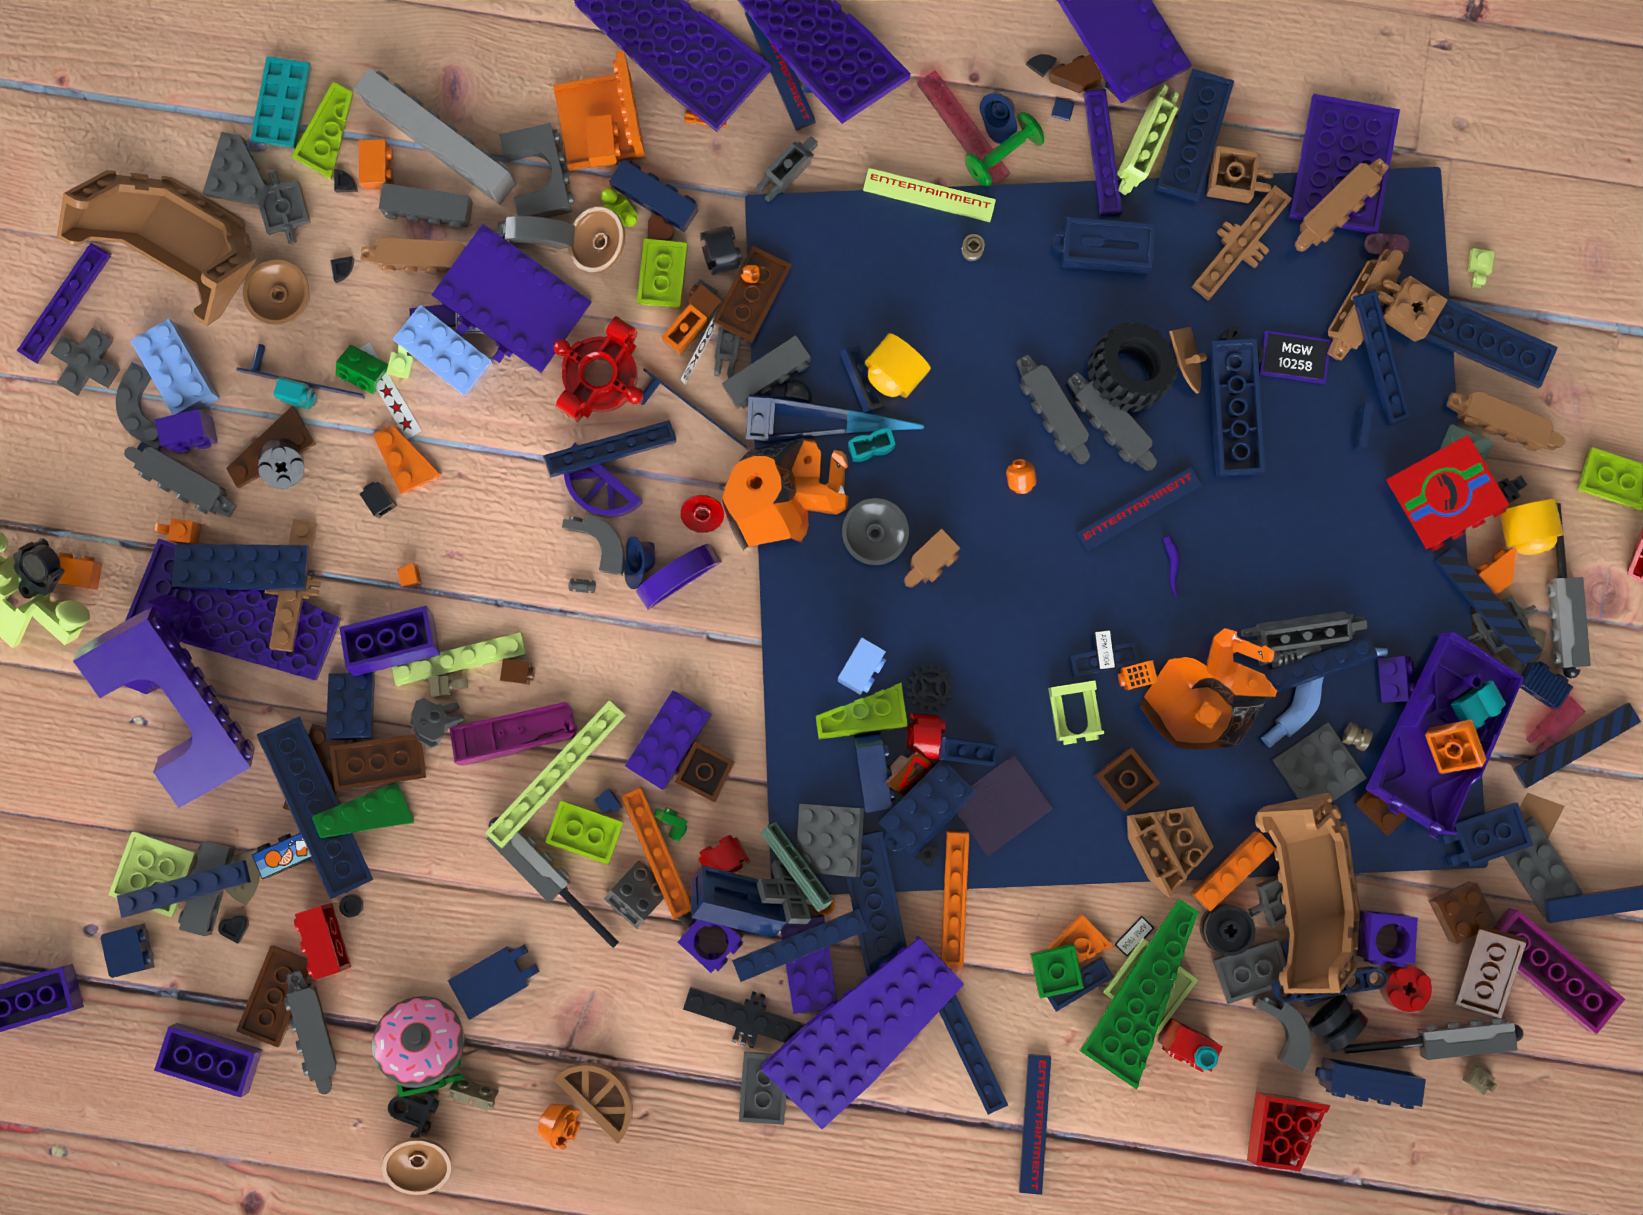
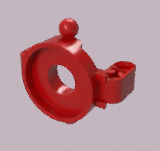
M615 316L606 329V337L587 338L575 342L571 347L565 339H558L554 342V353L558 356H564L562 361V381L565 390L556 402V407L576 422H579L583 416L588 419L592 412H609L618 409L627 401L631 404H638L643 400L642 390L636 387L638 371L632 356L637 347L633 343L638 333L636 328L618 316ZM604 360L612 365L613 376L607 384L593 386L587 382L585 371L587 366L593 361Z

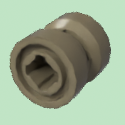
M971 234L964 239L961 252L965 259L976 261L982 256L985 247L983 238L977 234Z
M1350 722L1343 733L1342 742L1348 745L1353 744L1357 749L1365 751L1370 744L1373 731L1367 728L1361 729L1358 724Z

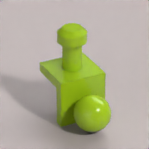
M606 188L602 191L601 199L605 203L602 207L614 211L622 220L624 227L634 226L639 215L628 200L620 193L617 194L612 188Z

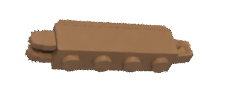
M1380 158L1369 166L1366 163H1360L1304 217V221L1300 225L1301 235L1298 236V240L1294 245L1296 249L1304 252L1312 244L1317 246L1321 241L1326 243L1333 236V230L1337 226L1341 228L1350 219L1348 215L1352 211L1356 213L1365 204L1364 199L1368 196L1372 198L1380 190L1378 185L1389 166Z
M382 237L377 241V245L362 247L361 260L378 265L384 272H395V269L412 274L417 273V271H425L427 274L437 275L439 272H448L465 249V246L460 241Z
M1386 249L1378 260H1369L1365 264L1328 329V335L1333 339L1328 354L1334 359L1342 361L1351 348L1357 349L1364 340L1353 296L1370 290L1389 294L1390 291L1383 286V282L1385 279H1389L1397 283L1401 273L1398 267L1404 258L1401 251ZM1379 300L1380 306L1382 307L1384 303Z
M1480 391L1468 396L1458 393H1452L1449 396L1446 406L1457 412V418L1464 420L1466 425L1479 426L1488 434L1501 435L1504 437V440L1523 444L1524 448L1530 451H1537L1542 448L1555 450L1565 444L1564 436L1552 431L1554 426L1549 419Z

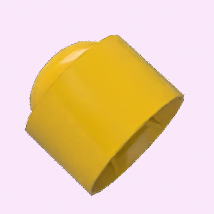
M890 333L865 361L868 367L870 383L883 395L889 397L900 395L907 398L931 369L926 360L914 348L898 336Z
M1555 499L1508 508L1505 513L1499 515L1507 548L1514 547L1520 554L1534 555L1549 551L1555 546L1557 537L1564 535Z

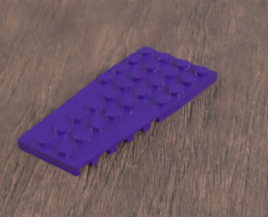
M574 0L575 6L622 51L624 50L657 84L716 132L772 69L770 63L726 28L701 11L697 12L684 0Z
M737 0L799 79L842 124L910 79L911 73L863 24L850 13L846 14L843 12L841 5L835 0L833 2L831 0Z
M158 538L125 621L143 612L147 601L167 594L190 603L188 610L190 611V616L183 626L184 636L181 642L311 680L318 679L341 618L303 601L294 651L272 650L269 648L279 595L264 593L265 590L174 589L171 585L176 544Z
M919 936L915 937L916 940L908 947L901 948L897 952L898 954L889 962L885 961L879 966L880 969L871 976L867 975L861 980V984L853 990L849 989L845 992L842 999L835 1004L831 1003L812 1018L760 1066L761 1070L821 1129L827 1126L880 1076L964 985L962 980Z

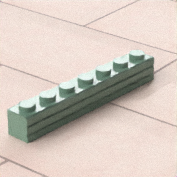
M777 822L766 826L761 835L818 912L827 908L833 901V898L823 887Z

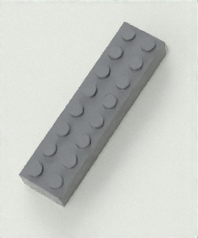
M369 68L354 87L363 103L500 205L516 185L512 179L513 175L509 172L510 169L501 161L496 163L492 159V155L484 148L479 150L474 146L475 142L468 136H460L457 133L458 130L451 123L447 122L444 124L440 120L441 117L432 109L427 111L422 107L423 103L416 97L412 96L410 98L406 95V91L397 83L392 85L388 81L389 78L380 70L375 72Z

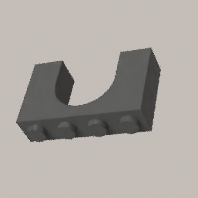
M551 123L499 134L507 162L527 157H540L546 160L552 167L550 181L543 189L514 197L517 215L550 218L571 213V205H574L572 192H568L566 184H570L567 171H563L561 165L565 163L562 150L558 151L557 143L560 142L557 129L553 130Z

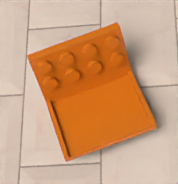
M624 50L615 52L617 59L613 60L615 74L553 85L569 171L591 167L588 156L585 117L612 115L613 122L618 123L619 136H615L616 143L620 144L621 156H617V162L646 157L631 73Z

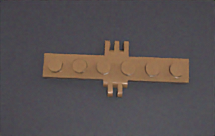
M1274 186L1242 226L1238 224L1232 226L1229 222L1225 221L1222 225L1224 229L1220 228L1217 231V234L1223 238L1221 242L1225 247L1193 284L1192 288L1209 301L1242 259L1253 268H1256L1258 262L1253 257L1261 261L1264 256L1260 252L1265 255L1269 252V249L1258 240L1292 198L1277 186Z
M293 519L288 545H308L310 547V564L317 524L315 522ZM307 576L306 591H264L266 594L279 595L270 639V649L294 651L303 599H309L310 595L319 596V590L311 589V587H320L321 582L314 581L312 576Z

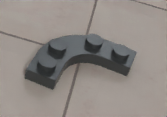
M131 362L117 390V415L129 434L160 451L163 446L159 442L156 424L146 418L141 409V398L151 380V376L147 369Z

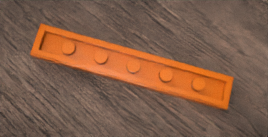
M642 787L621 795L620 797L673 920L690 913L691 901Z
M946 830L941 959L947 966H964L969 831Z

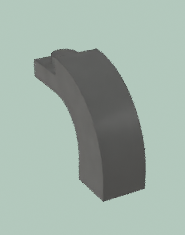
M513 216L506 217V221L498 222L497 234L511 244L536 243L555 249L574 246L575 225L543 217Z
M589 514L586 515L585 523L582 518L570 516L569 520L563 519L562 528L564 530L588 534L598 540L602 551L599 566L600 572L623 576L625 551L619 536L612 527L602 519Z
M1256 997L1253 1006L1277 1018L1284 1028L1285 1042L1277 1059L1303 1073L1311 1053V1036L1304 1018L1288 1003L1280 1001L1276 1008L1277 1003L1271 999L1264 997L1261 1000Z

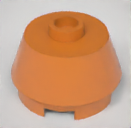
M551 1104L540 1118L538 1126L539 1135L553 1149H566L568 1140H574L578 1133L581 1122L577 1121V1115L579 1116L581 1112L575 1109L573 1105Z

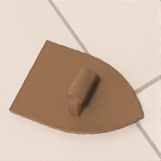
M1191 327L1169 331L1182 374L1189 386L1197 394L1201 388L1200 362L1206 361L1207 355L1205 353L1198 354Z

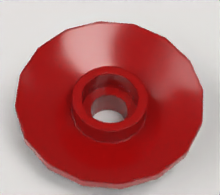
M696 495L683 503L681 507V520L692 531L708 533L721 526L724 520V509L715 498L708 495Z

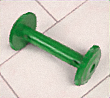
M1025 112L1019 113L1017 119L1022 130L1015 132L993 149L982 161L972 153L966 154L965 165L969 173L979 184L983 186L991 185L992 178L987 169L1000 162L1023 144L1027 138L1038 146L1044 143V132L1033 116Z

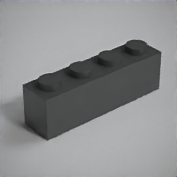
M383 183L378 209L389 219L403 217L410 222L418 223L419 220H423L435 226H440L443 223L449 224L452 228L462 229V226L469 227L473 201L468 195Z
M795 335L723 382V389L737 409L740 407L745 409L748 407L749 394L767 395L773 390L771 387L777 383L781 385L791 378L790 375L796 371L800 373L808 368L811 357Z
M204 841L197 850L198 862L192 869L191 875L231 864L236 847L213 841ZM224 890L186 900L185 909L181 911L178 923H180L179 930L201 936L212 935Z

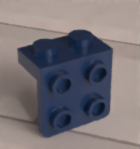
M145 923L101 935L100 939L106 966L111 978L155 967L154 955L150 948L149 934Z

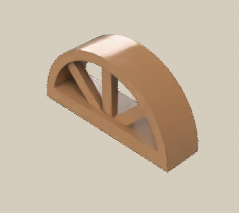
M595 1062L577 1063L557 1074L553 1080L618 1144L625 1135L633 1114L631 1092L624 1079L612 1068ZM582 1071V1088L568 1075ZM589 1071L599 1073L610 1079L593 1099L589 1096ZM616 1085L623 1097L625 1106H599L598 1102ZM608 1114H625L622 1128Z

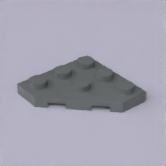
M221 132L203 194L208 197L263 208L269 186L259 172L260 169L254 157L250 154L245 139L240 135Z

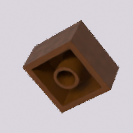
M694 742L674 782L716 802L736 761L698 742Z
M1132 747L1125 749L1093 775L1121 811L1129 809L1160 784L1159 780Z
M1468 881L1429 900L1449 942L1458 944L1477 935L1479 925L1489 928L1497 925L1478 883Z

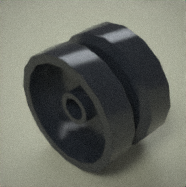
M1218 904L1212 911L1207 910L1200 922V933L1203 941L1209 948L1222 955L1235 956L1242 954L1250 948L1255 938L1256 929L1253 919L1246 911L1234 905ZM1229 926V932L1225 933V928Z
M1345 994L1338 995L1323 1005L1308 1024V1028L1315 1036L1323 1037L1322 1043L1332 1053L1349 1045L1360 1035L1368 1023V1018L1359 1009L1353 1010L1354 1003Z

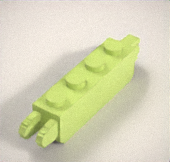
M1162 85L1155 98L1149 102L1117 173L1122 178L1118 191L1124 195L1130 193L1133 186L1137 187L1149 175L1178 110L1176 102L1179 94L1173 92L1169 99H1166L1165 95L1168 90L1166 85Z

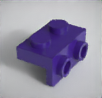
M1410 656L1378 658L1382 703L1408 701L1416 686L1412 678V674L1415 673L1414 661L1411 660Z

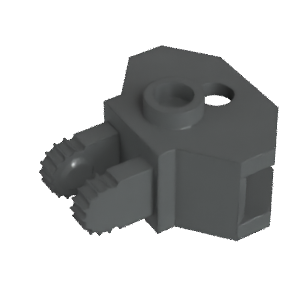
M425 698L416 701L411 713L410 723L418 742L429 748L439 746L444 732H447L449 727L460 724L465 720L462 714L450 718L446 716L460 708L458 703L454 702L442 706L441 704L436 705Z

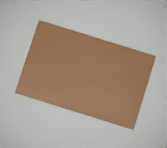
M1527 792L1520 810L1524 821L1534 817L1547 838H1549L1565 806Z

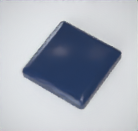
M1056 98L1051 117L1070 121L1075 103Z

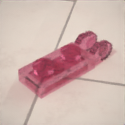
M1567 696L1560 709H1553L1536 726V729L1526 740L1529 743L1535 742L1543 734L1546 739L1536 748L1539 753H1542L1552 743H1555L1586 711L1571 696Z

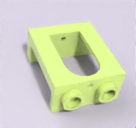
M1095 681L1048 688L1057 741H1063L1064 745L1077 743L1076 738L1085 737L1086 741L1098 740L1099 735L1104 734V731L1101 729ZM1083 692L1088 726L1083 733L1073 734L1066 726L1061 695Z

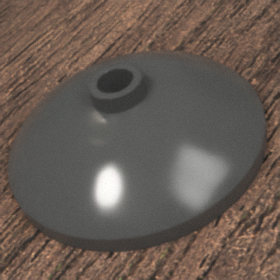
M879 498L863 500L853 506L844 519L842 526L843 542L848 552L858 561L868 565H883L896 559L906 547L909 538L908 522L901 509L890 501ZM871 531H879V536L872 537Z

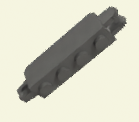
M1029 355L1022 357L1016 362L1022 376L1020 380L1021 390L1026 396L1029 394L1033 401L1031 405L1034 411L1042 415L1045 420L1043 425L1048 433H1053L1056 438L1054 443L1060 452L1064 451L1065 455L1070 453L1077 464H1085L1090 458L1088 449L1085 446L1089 433L1049 368L1044 365L1038 367Z
M1078 372L1075 373L1067 381V384L1075 395L1073 399L1076 401L1074 404L1077 409L1082 413L1085 412L1090 417L1089 421L1093 427L1102 430L1105 434V440L1111 446L1115 445L1119 449L1118 453L1125 462L1129 461L1133 464L1136 461L1145 471L1153 470L1157 460L1149 451L1152 447V439L1127 411L1120 410L1119 406L1113 407L1109 405L1107 399L1103 400L1099 396L1100 392L1098 390L1095 391L1093 388V380L1089 382Z
M132 446L124 449L125 457L135 463L133 468L140 471L138 474L140 477L149 482L152 479L159 482L157 485L159 488L168 493L170 490L178 493L176 497L187 504L189 501L196 504L195 508L202 513L207 514L209 511L214 514L219 513L231 517L237 506L226 498V489L152 447L145 448L143 451Z
M1341 611L1258 623L1256 627L1242 629L1241 636H1257V640L1247 642L1260 647L1267 646L1273 651L1349 641L1352 639L1355 631L1367 629V620L1363 616L1354 617L1353 614Z
M297 970L287 974L289 990L286 994L287 997L284 998L286 1010H291L293 1019H290L292 1032H297L299 1040L296 1041L298 1054L303 1053L305 1062L301 1064L304 1076L309 1075L310 1081L315 1080L319 1093L327 1095L332 1089L330 1075L334 1074L337 1062L317 988L311 983L307 984L302 971Z

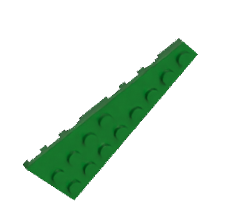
M1179 898L1079 1050L1136 1090L1140 1085L1139 1082L1143 1070H1145L1150 1050L1153 1047L1158 1026H1160L1172 985L1174 980H1176L1177 971L1185 953V947L1198 915L1196 909Z

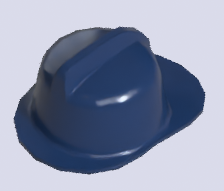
M989 93L984 96L980 101L979 108L986 131L994 142L1001 144L1017 132L1014 103L1008 96L1002 95V93Z
M630 537L626 543L624 576L630 589H637L641 585L644 573L654 567L656 559L654 543L640 542L636 537Z

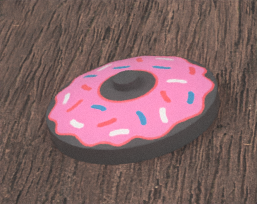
M427 996L408 998L391 1007L378 1022L372 1039L374 1060L380 1071L390 1081L398 1085L411 1088L431 1085L449 1074L458 1063L465 1041L463 1025L456 1012L442 1000Z

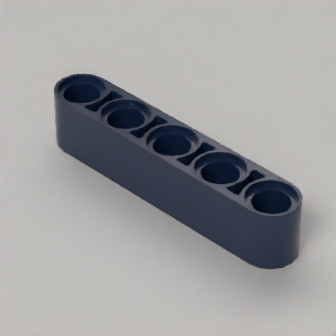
M1367 966L1357 968L1354 974L1355 984L1351 987L1346 984L1340 993H1288L1286 996L1281 997L1280 988L1282 986L1279 980L1273 983L1271 992L1276 999L1284 1003L1380 989L1386 985L1387 976L1383 970ZM1373 972H1376L1378 975L1375 983L1370 982V975Z

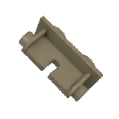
M463 1079L453 1082L449 1089V1097L453 1098V1101L467 1105L470 1098L474 1099L473 1107L488 1111V1109L493 1110L494 1100L499 1090Z

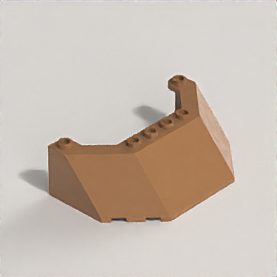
M106 170L63 194L57 238L70 246H78L89 240L119 242L144 255L171 273L196 286L201 304L194 308L193 317L206 326L221 317L256 260L255 253H252L251 240L249 234H246V224L243 219L172 177L162 176L161 179L148 178V174L130 173V176L116 175V171Z
M1330 793L1265 806L1255 816L1256 827L1260 828L1262 833L1269 832L1277 846L1275 848V859L1279 861L1280 866L1278 879L1283 886L1281 899L1282 904L1286 906L1285 925L1289 927L1290 932L1287 965L1283 968V972L1279 974L1280 985L1284 987V993H1340L1357 971V962L1353 961V950H1358L1359 933L1355 932V922H1360L1361 913L1349 832L1346 822H1340L1339 820L1341 819V813L1337 805H1331L1330 803L1332 802Z

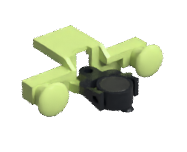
M0 532L1 553L7 549L8 545L7 538L2 532ZM40 538L36 543L30 542L20 547L18 552L13 554L15 560L11 557L4 559L0 555V637L12 648L20 644L33 616L64 645L77 639L82 630L81 626L89 622L90 614L88 609L77 601L66 600L61 602L57 600L52 602L50 600V595L65 570L60 568V560L55 551L49 547L48 541ZM17 591L26 599L33 598V600L19 606L17 609L6 599Z

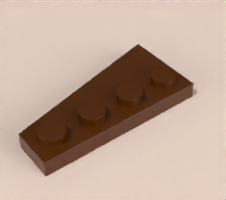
M291 406L226 468L237 488H241L260 477L258 472V453L266 442L273 439H289L295 442L302 452L316 445L295 407Z

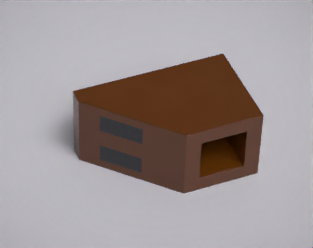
M1090 54L1086 57L1080 55L1067 65L1064 63L1057 65L1053 68L1049 80L1058 86L1082 93L1098 86L1102 76Z

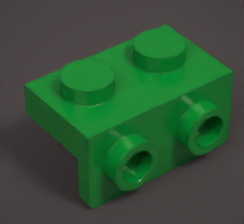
M350 344L336 361L335 374L342 380L358 386L361 390L374 394L377 383L387 372L388 364Z

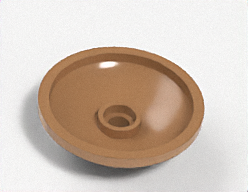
M605 207L587 209L572 224L575 225L574 246L568 248L572 261L578 268L590 273H600L612 267L621 256L625 245V228L622 220L614 211Z
M269 260L259 264L249 273L243 287V299L248 311L256 319L269 325H284L294 321L304 312L310 298V287L304 273L294 264L284 260ZM280 293H284L282 299H278Z
M409 1138L397 1142L388 1149L382 1162V1173L386 1182L395 1190L410 1195H424L438 1190L449 1179L452 1168L451 1157L447 1150L439 1143L426 1138Z

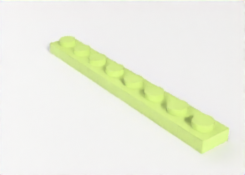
M608 701L485 834L499 847L503 848L626 715L612 702Z

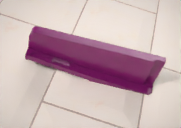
M562 702L450 727L454 762L458 766H464L518 754L533 747L572 739L577 731L572 707L568 703ZM549 732H552V734H550V735H548V736H545V737H543V738H540V739H537V738H536V737H539V736H541V735H544V734H547V733H549Z

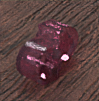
M1379 233L1369 235L1365 239L1364 246L1369 253L1374 255H1382V252L1386 249L1398 250L1404 255L1410 250L1411 244L1404 235Z

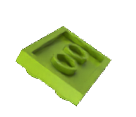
M644 238L637 305L681 309L688 243Z
M1592 447L1588 451L1577 490L1641 511L1643 510V464Z
M560 800L545 843L609 865L624 822Z

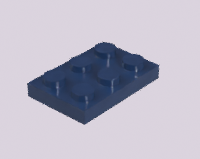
M373 672L353 676L351 673L328 674L327 740L373 739L375 674Z

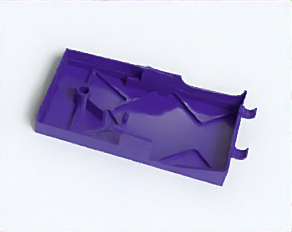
M1455 632L1441 633L1365 789L1388 803V809L1391 812L1399 815V810L1428 828V835L1434 839L1439 840L1437 838L1438 834L1457 835L1458 832L1454 830V826L1472 784L1483 775L1524 677ZM1483 681H1493L1506 705L1501 709L1502 712L1500 714L1488 717L1484 721L1485 724L1476 729L1486 756L1483 766L1440 774L1425 736L1427 730L1431 727L1460 722L1451 707V703L1468 693L1471 689L1481 688Z

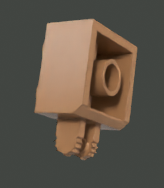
M1217 146L1211 159L1206 196L1249 203L1254 197V191H1271L1270 184L1256 182V178H1273V172L1258 168L1260 154L1257 152Z
M1412 276L1403 279L1399 285L1389 279H1385L1383 286L1394 293L1391 297L1385 292H1377L1378 299L1387 305L1383 311L1385 323L1414 342L1425 338L1446 304L1447 299Z
M942 529L912 556L910 560V568L912 570L904 578L905 586L913 588L921 580L924 583L928 580L933 582L942 574L943 570L941 568L944 565L949 567L958 559L959 555L957 553L960 547Z

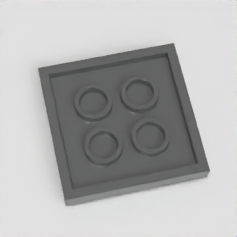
M1329 722L1324 723L1271 759L1298 799L1330 793L1333 802L1367 779Z
M799 804L796 850L813 873L860 877L864 808Z

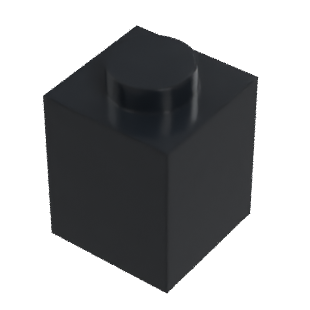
M379 482L367 484L363 488L364 491L360 493L373 516L377 518L382 517L397 507L383 484Z

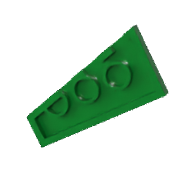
M397 782L312 816L320 838L414 823Z

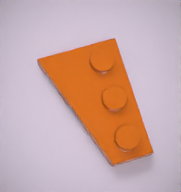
M393 425L372 434L401 494L442 476Z
M1080 914L1046 949L1074 943L1078 962L1080 963L1114 946Z

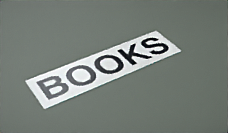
M721 304L680 379L684 385H686L716 328L713 320Z

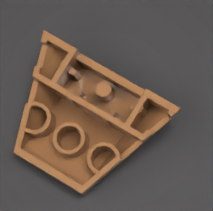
M1194 807L1127 816L1128 840L1148 879L1168 898H1171L1177 887L1187 879V876L1194 867H1197L1214 847Z

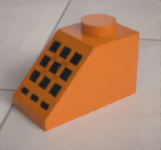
M1153 660L1119 669L1118 681L1121 687L1124 686L1125 690L1158 682Z

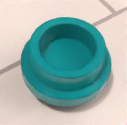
M1202 1046L1195 1052V1063L1203 1070L1213 1069L1218 1063V1054L1212 1047Z

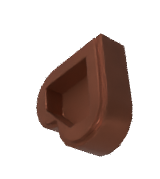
M654 215L649 219L648 239L669 241L673 238V228L665 223L663 217Z

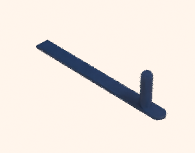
M262 344L256 346L250 370L236 368L237 371L274 380L282 377L259 372L265 351V345ZM287 378L308 384L311 388L365 399V396L361 393Z
M645 368L643 369L653 379L643 391L641 405L647 402L661 384L744 448H748Z

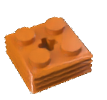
M1472 720L1431 727L1425 734L1440 774L1481 767L1486 760Z

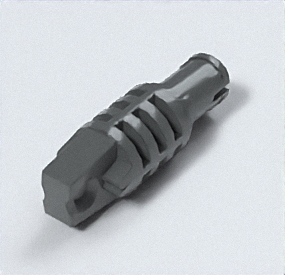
M1316 645L1274 651V657L1271 662L1258 660L1260 667L1272 664V668H1277L1294 661H1299L1303 657L1321 652V646Z

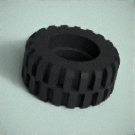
M1125 322L1111 328L1092 349L1090 359L1088 360V369H1091L1088 372L1089 379L1093 380V388L1095 391L1098 390L1100 392L1099 396L1103 400L1107 399L1109 401V405L1113 407L1119 406L1120 410L1128 411L1130 408L1133 412L1140 411L1141 409L1146 410L1153 404H1156L1172 388L1178 374L1176 370L1178 368V361L1174 359L1176 354L1174 349L1170 348V342L1167 338L1164 339L1161 336V332L1152 330L1151 326L1146 324L1140 326L1139 322H1132L1130 325ZM1125 353L1137 358L1146 370L1147 381L1136 380L1126 374L1119 363L1118 354Z

